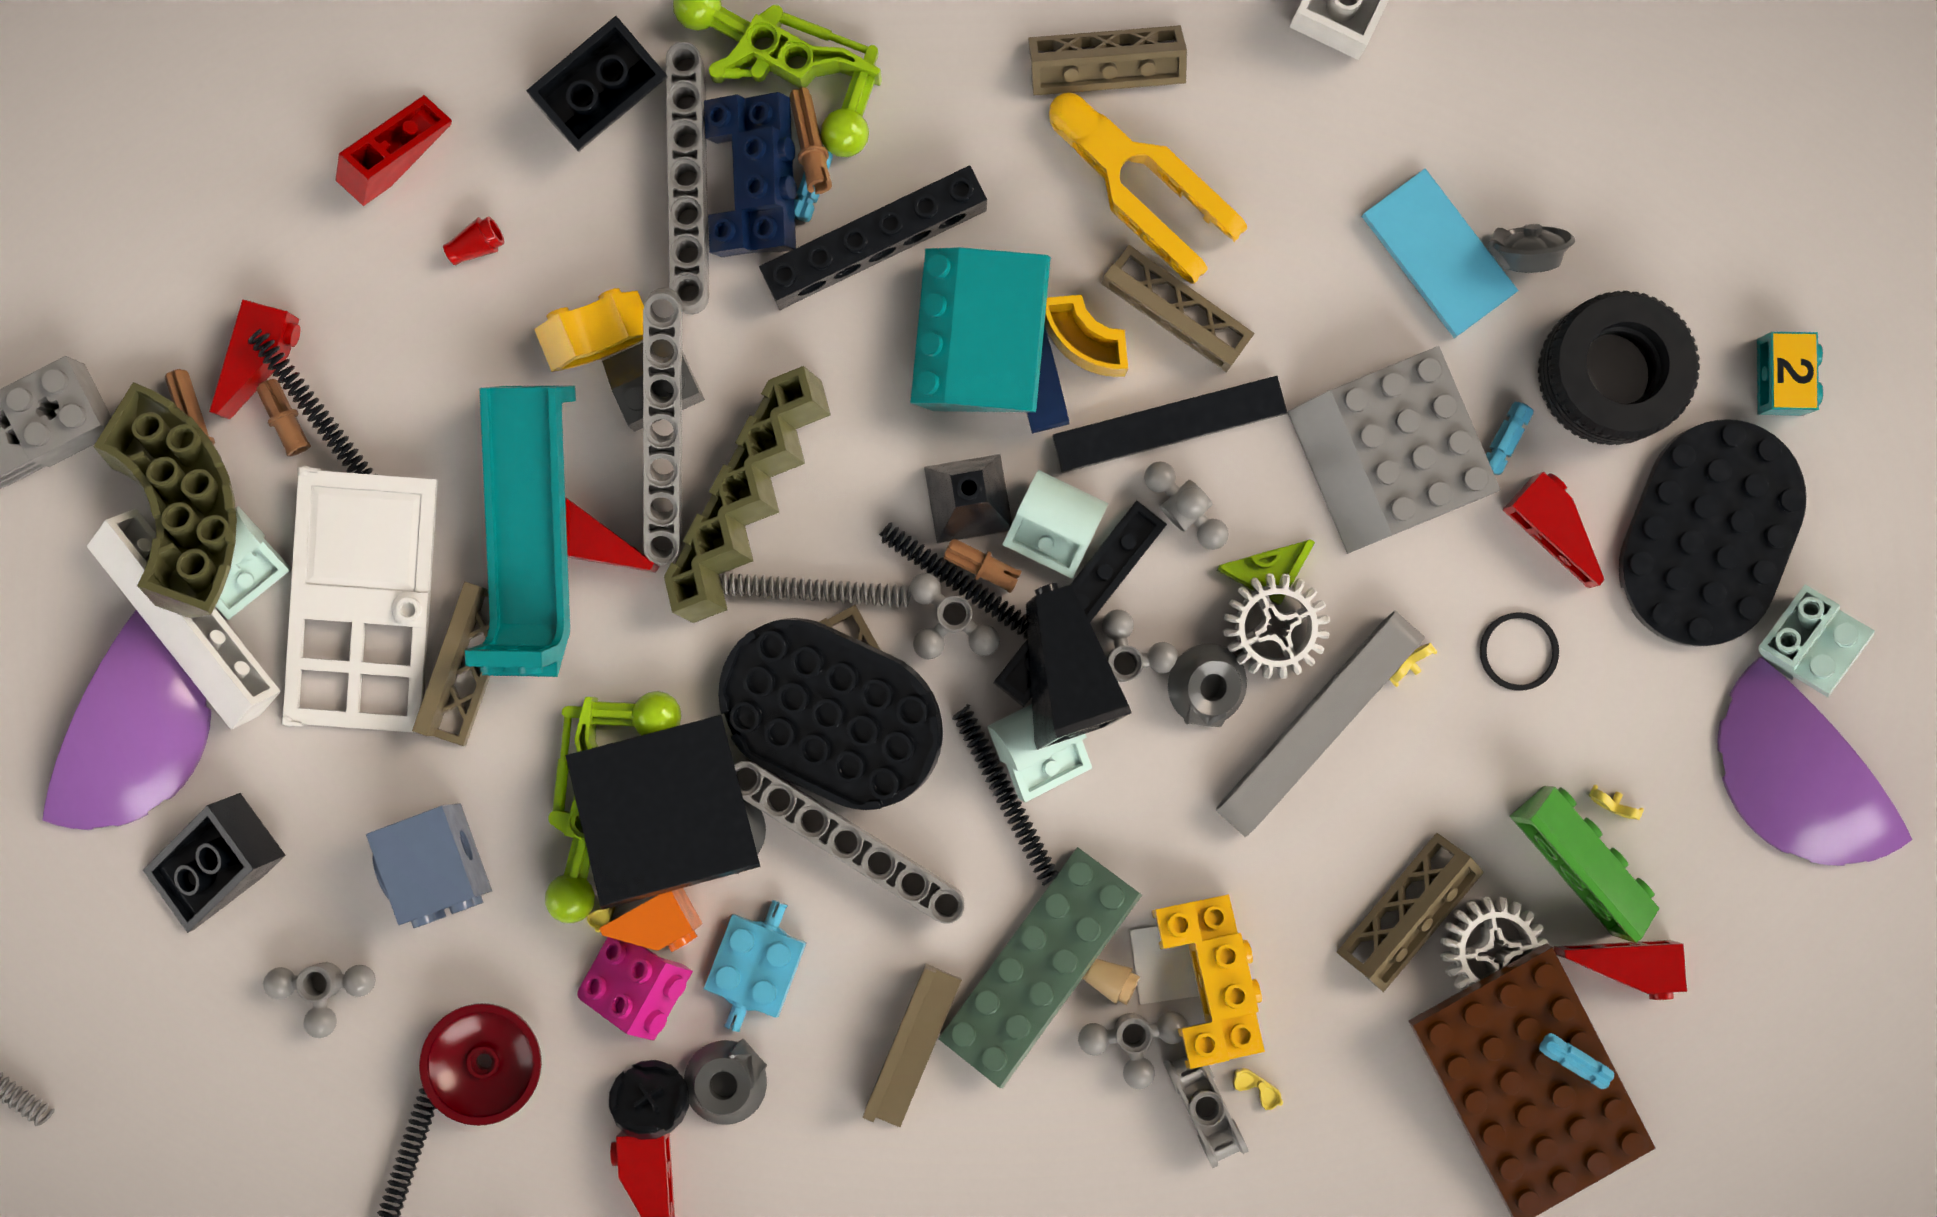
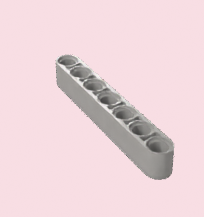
M678 42L672 45L666 54V74L668 76L666 78L669 289L675 291L680 297L681 291L686 286H697L699 294L693 301L686 302L681 300L684 313L696 314L704 310L709 301L707 142L705 139L704 100H706L705 67L698 49L693 44ZM689 58L695 61L694 66L688 71L676 69L678 63L683 59ZM685 96L694 97L696 99L695 103L689 109L684 110L677 107V103L681 98ZM684 134L697 136L696 141L690 147L683 148L677 145L678 140ZM690 171L697 174V179L693 184L689 186L678 184L679 177L683 173ZM692 209L698 212L696 220L691 224L686 225L679 222V216L685 210ZM689 247L698 249V256L694 261L684 263L679 260L680 254L684 249Z
M658 288L651 292L643 309V548L646 557L654 564L664 565L675 560L681 543L682 302L679 295L672 289ZM657 299L668 300L673 305V315L667 318L657 316L653 312L652 303ZM660 339L667 340L673 346L674 353L666 358L659 357L654 353L652 343ZM660 379L667 380L673 386L674 392L667 397L658 396L653 391L652 383ZM658 419L667 420L672 424L674 431L666 436L659 435L653 430L652 423ZM660 458L667 459L673 465V471L669 474H659L654 470L652 462ZM659 497L667 498L673 504V509L669 512H659L654 508L652 501ZM661 535L666 536L672 541L673 546L668 550H660L654 546L653 538Z
M1397 611L1389 614L1217 806L1216 811L1244 837L1248 836L1409 658L1425 637Z
M743 761L734 765L737 775L742 768L748 767L757 776L756 785L752 789L745 790L740 787L743 800L934 920L943 924H949L957 921L962 916L964 898L962 893L953 885L776 774L763 769L752 761ZM777 788L786 790L790 796L789 807L784 811L774 809L770 803V795ZM815 809L822 814L824 824L819 831L812 832L804 826L803 816L807 810ZM848 830L856 835L857 847L854 851L843 852L837 847L836 837L839 832ZM875 852L886 853L891 860L890 869L884 873L874 872L869 865L870 856ZM909 873L920 874L925 881L924 889L917 894L908 893L902 885L903 877ZM951 894L957 899L958 908L954 913L944 915L937 910L935 902L940 895Z

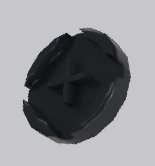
M659 1060L641 1061L632 1065L633 1068L629 1069L626 1073L623 1071L615 1079L609 1092V1109L616 1126L626 1135L640 1140L657 1139L671 1133L683 1121L689 1108V1090L683 1076L671 1064Z

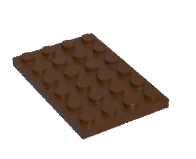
M1546 943L1408 1021L1511 1217H1536L1656 1149L1553 947ZM1553 1033L1563 1039L1564 1042L1571 1044L1594 1058L1597 1062L1599 1061L1609 1067L1614 1072V1079L1610 1082L1609 1087L1600 1089L1589 1080H1585L1562 1066L1559 1062L1544 1055L1540 1051L1539 1046L1545 1035Z

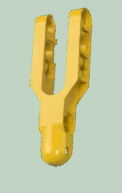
M1062 93L1055 97L1050 104L1049 120L1054 131L1104 178L1110 210L1187 282L1195 284L1208 268L1204 261L1120 182V170L1128 160L1134 163L1145 164L1180 198L1184 196L1204 214L1203 220L1208 224L1212 222L1226 236L1233 239V242L1239 238L1241 233L1247 230V225L1242 217L1168 147L1133 142L1111 120L1098 113L1082 97L1075 93Z

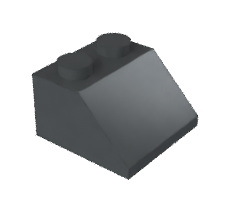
M660 339L652 343V349L659 357L666 358L674 353L673 346L667 340ZM643 343L602 361L619 408L627 425L634 432L643 428ZM682 351V410L705 399ZM660 379L652 383L653 391L658 396L667 397L674 392L673 386L667 380Z

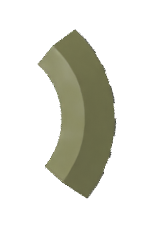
M133 382L93 447L111 469L125 474L144 488L152 516L155 519L156 538L152 539L149 559L137 586L157 607L188 618L211 615L223 592L231 568L236 542L237 518L235 497L228 472L213 443L191 416L186 415L174 402L159 393Z

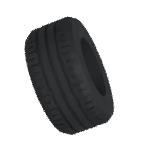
M1614 291L1612 293L1600 294L1585 301L1558 321L1547 335L1548 339L1544 341L1540 352L1538 382L1541 383V386H1539L1540 392L1543 393V400L1547 402V408L1552 411L1553 417H1557L1558 423L1564 425L1563 428L1571 430L1573 435H1578L1579 438L1587 439L1592 443L1621 445L1653 435L1668 427L1679 418V415L1685 411V407L1691 402L1690 399L1693 398L1695 393L1694 389L1697 388L1698 370H1700L1698 361L1700 358L1699 354L1696 353L1698 347L1694 343V336L1690 335V328H1687V323L1680 319V315L1677 312L1675 313L1672 307H1667L1666 303L1662 300L1658 301L1657 298L1649 297L1645 293ZM1605 334L1617 335L1629 340L1641 351L1648 367V382L1644 394L1637 401L1629 404L1614 402L1603 396L1591 382L1587 371V353L1591 343L1598 337Z

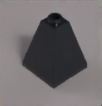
M1000 454L924 467L937 544L949 542L952 539L961 540L1009 531L1012 519ZM973 488L976 492L968 496L962 492V489Z

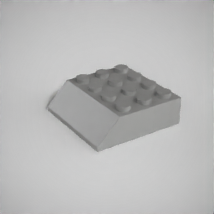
M1439 346L1329 390L1288 411L1290 420L1347 554L1501 490Z

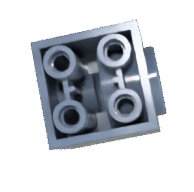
M461 803L442 805L366 834L373 853V867L378 883L390 901L398 926L408 922L412 923L413 929L446 917L444 909L449 908L452 915L484 903L481 895L492 892Z

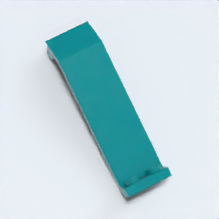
M575 385L494 386L479 388L490 622L485 641L478 646L465 650V666L480 667L482 675L558 677L570 635L562 403L576 401Z

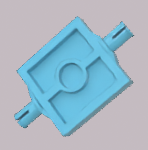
M772 900L765 921H751L736 914H733L730 918L704 990L722 996L732 1004L726 1024H724V1027L727 1029L732 1028V1031L740 1032L747 1010L760 1011L775 1018L779 1017L807 944L805 941L789 936L779 927L785 909L788 906L784 903Z

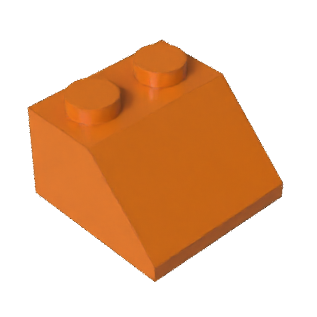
M681 888L655 896L600 927L599 930L606 937L656 951L668 946L670 951L673 952L698 937L694 930L703 923L685 890Z

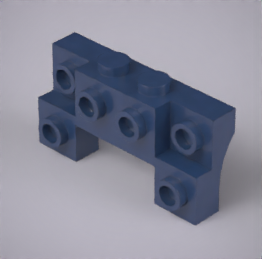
M780 92L748 98L735 94L704 100L705 139L716 144L732 141L735 204L734 211L708 215L709 253L719 257H728L749 253L785 252L796 249L794 199L797 195V186L793 178L795 146L792 141L790 97Z

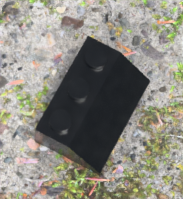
M615 16L526 91L553 126L580 152L668 78V76L621 20Z

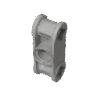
M1187 1056L1174 1062L1166 1060L1163 1062L1178 1095L1180 1094L1199 1134L1197 1135L1212 1168L1218 1166V1161L1239 1151L1243 1154L1249 1152L1213 1080L1214 1075L1210 1066L1207 1065L1189 1070L1186 1069L1185 1060H1188ZM1206 1096L1212 1097L1216 1102L1215 1111L1206 1117L1196 1114L1195 1107L1198 1100Z

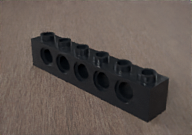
M971 165L764 263L759 268L779 310H782L986 212L987 198Z

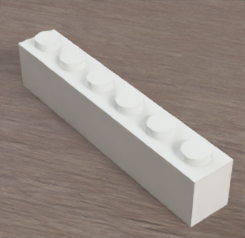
M137 508L106 519L87 545V548L231 730L260 716L281 692L215 608L211 615L188 618L155 606L138 588L137 584L148 562L152 539L156 538V533Z

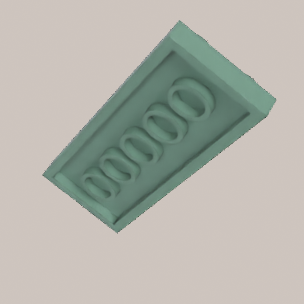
M1077 847L1058 873V876L1052 881L941 1034L939 1040L997 1087L1003 1088L1137 904L1142 894Z

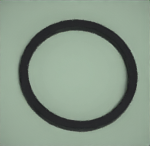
M1510 613L1499 617L1486 629L1480 644V658L1484 670L1498 685L1510 690H1529L1540 686L1553 674L1559 659V645L1554 631L1541 618L1529 613ZM1514 618H1523L1538 624L1548 635L1552 646V658L1546 672L1536 681L1525 685L1511 684L1501 679L1492 670L1487 658V644L1492 632L1501 623Z

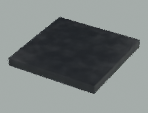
M721 715L565 755L602 910L761 867Z

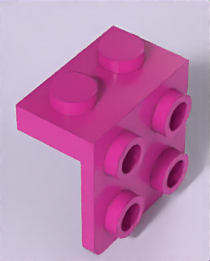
M607 937L579 987L577 996L582 1002L624 1033L655 1041L659 1032L665 1027L667 1017L677 999L685 991L686 983L693 971L681 963L661 958L645 947Z

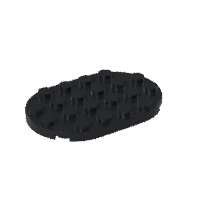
M1729 419L1710 421L1697 425L1675 437L1656 459L1621 547L1619 580L1621 588H1624L1627 599L1633 608L1631 611L1635 617L1657 636L1684 646L1701 647L1722 644L1742 636L1753 628L1770 607L1802 526L1807 497L1804 477L1796 458L1788 447L1774 434L1758 425L1745 421Z
M785 618L764 624L747 633L734 646L724 663L719 681V707L721 714L724 713L727 724L733 734L730 737L734 744L748 759L763 769L823 798L852 809H881L900 802L916 792L929 778L938 762L943 740V726L935 696L920 674L904 661L817 621L803 618Z

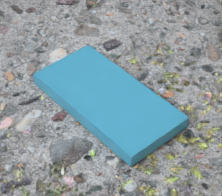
M1426 168L1361 216L1453 338H1456L1519 291Z

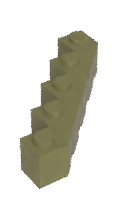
M804 366L768 380L761 393L764 398L755 415H749L735 442L738 447L728 465L723 464L709 491L712 495L701 515L697 513L683 539V542L686 544L675 564L671 562L664 575L672 613L692 623L728 610L719 574L753 562L745 526L779 513L771 477L805 464L796 429L831 415L822 381Z

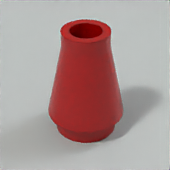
M490 216L484 219L477 217L450 242L444 244L443 249L449 261L456 266L461 262L498 252V247L503 245L505 241L501 230Z

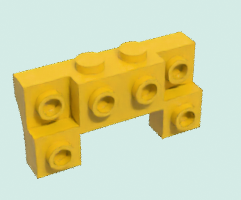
M1229 894L1152 910V916L1157 920L1160 933V950L1185 944L1189 946L1206 1023L1178 1028L1179 1037H1183L1188 1059L1185 1060L1186 1069H1194L1265 1052L1256 1015L1259 1012L1257 1003L1262 1002V995L1257 979L1251 978L1248 965L1253 962L1252 950L1248 940H1243L1241 933L1237 931Z

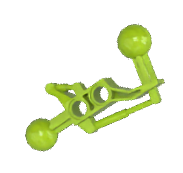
M721 0L673 1V12L677 20L684 27L696 31L712 27L739 42L727 57L710 65L709 74L715 83H722L725 79H741V77H753L756 82H762L770 71L798 88H806L816 77L836 73L851 76L852 78L842 107L826 116L821 125L820 136L825 148L837 157H851L863 150L869 138V128L866 120L863 118V114L873 85L880 86L882 82L881 69L875 66L879 55L878 48L875 45L868 47L834 34L832 30L783 12L779 5L770 6L760 15L755 14L750 23L722 7ZM783 24L825 41L831 40L864 53V59L845 48L812 46L780 27ZM762 37L771 38L773 44L769 48L760 50L754 47L758 39ZM795 56H802L807 59L806 64L798 69L787 65L788 61Z
M661 691L648 692L641 696L636 703L600 702L596 697H585L583 707L565 706L562 709L564 723L561 752L557 762L553 811L549 814L548 821L564 833V836L573 837L564 874L557 876L549 884L545 892V905L548 912L554 919L562 923L574 924L582 921L590 914L595 900L592 885L587 881L591 864L575 795L570 812L564 811L569 771L565 755H568L572 718H580L574 740L577 752L598 747L596 743V725L635 727L640 735L679 726L681 721L680 706L668 693Z

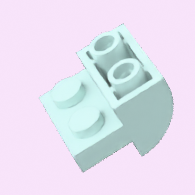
M1038 470L1002 545L1073 579L1109 503Z
M239 506L236 507V542L232 564L223 592L215 606L228 620L288 573L291 568L264 539L265 534Z
M1804 585L1760 644L1759 652L1770 665L1792 680L1795 677L1824 696L1829 697L1871 640L1875 630L1839 610L1840 605L1811 587Z
M1032 704L987 726L999 760L1006 764L1018 798L1023 802H1027L1092 769L1082 741L1087 738L1086 734L1037 750L1034 742Z

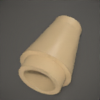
M1096 959L1082 979L1113 1003L1117 1004L1119 1001L1127 1005L1140 976L1132 973L1133 968Z

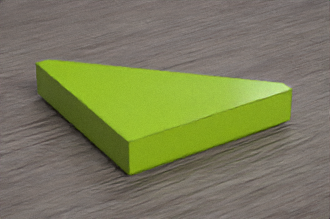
M1309 539L1221 564L1216 571L1252 591H1255L1251 585L1252 578H1257L1262 587L1267 586L1266 574L1271 573L1274 575L1276 585H1279L1282 574H1288L1290 576L1289 587H1291L1315 542ZM1273 594L1269 595V598L1277 605H1281L1286 595Z

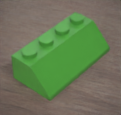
M1543 786L1509 817L1612 936L1637 943L1643 938L1660 909L1651 899L1655 896L1654 892L1642 879L1637 878L1635 880L1625 869L1629 865L1627 860L1615 848L1608 849L1600 840V837L1603 835L1601 830L1589 818L1582 819L1574 809L1577 805L1576 801L1565 789L1560 787L1557 790L1553 786Z

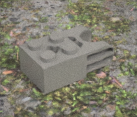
M64 356L0 389V489L46 466L51 467L96 443L111 419V415L84 363Z

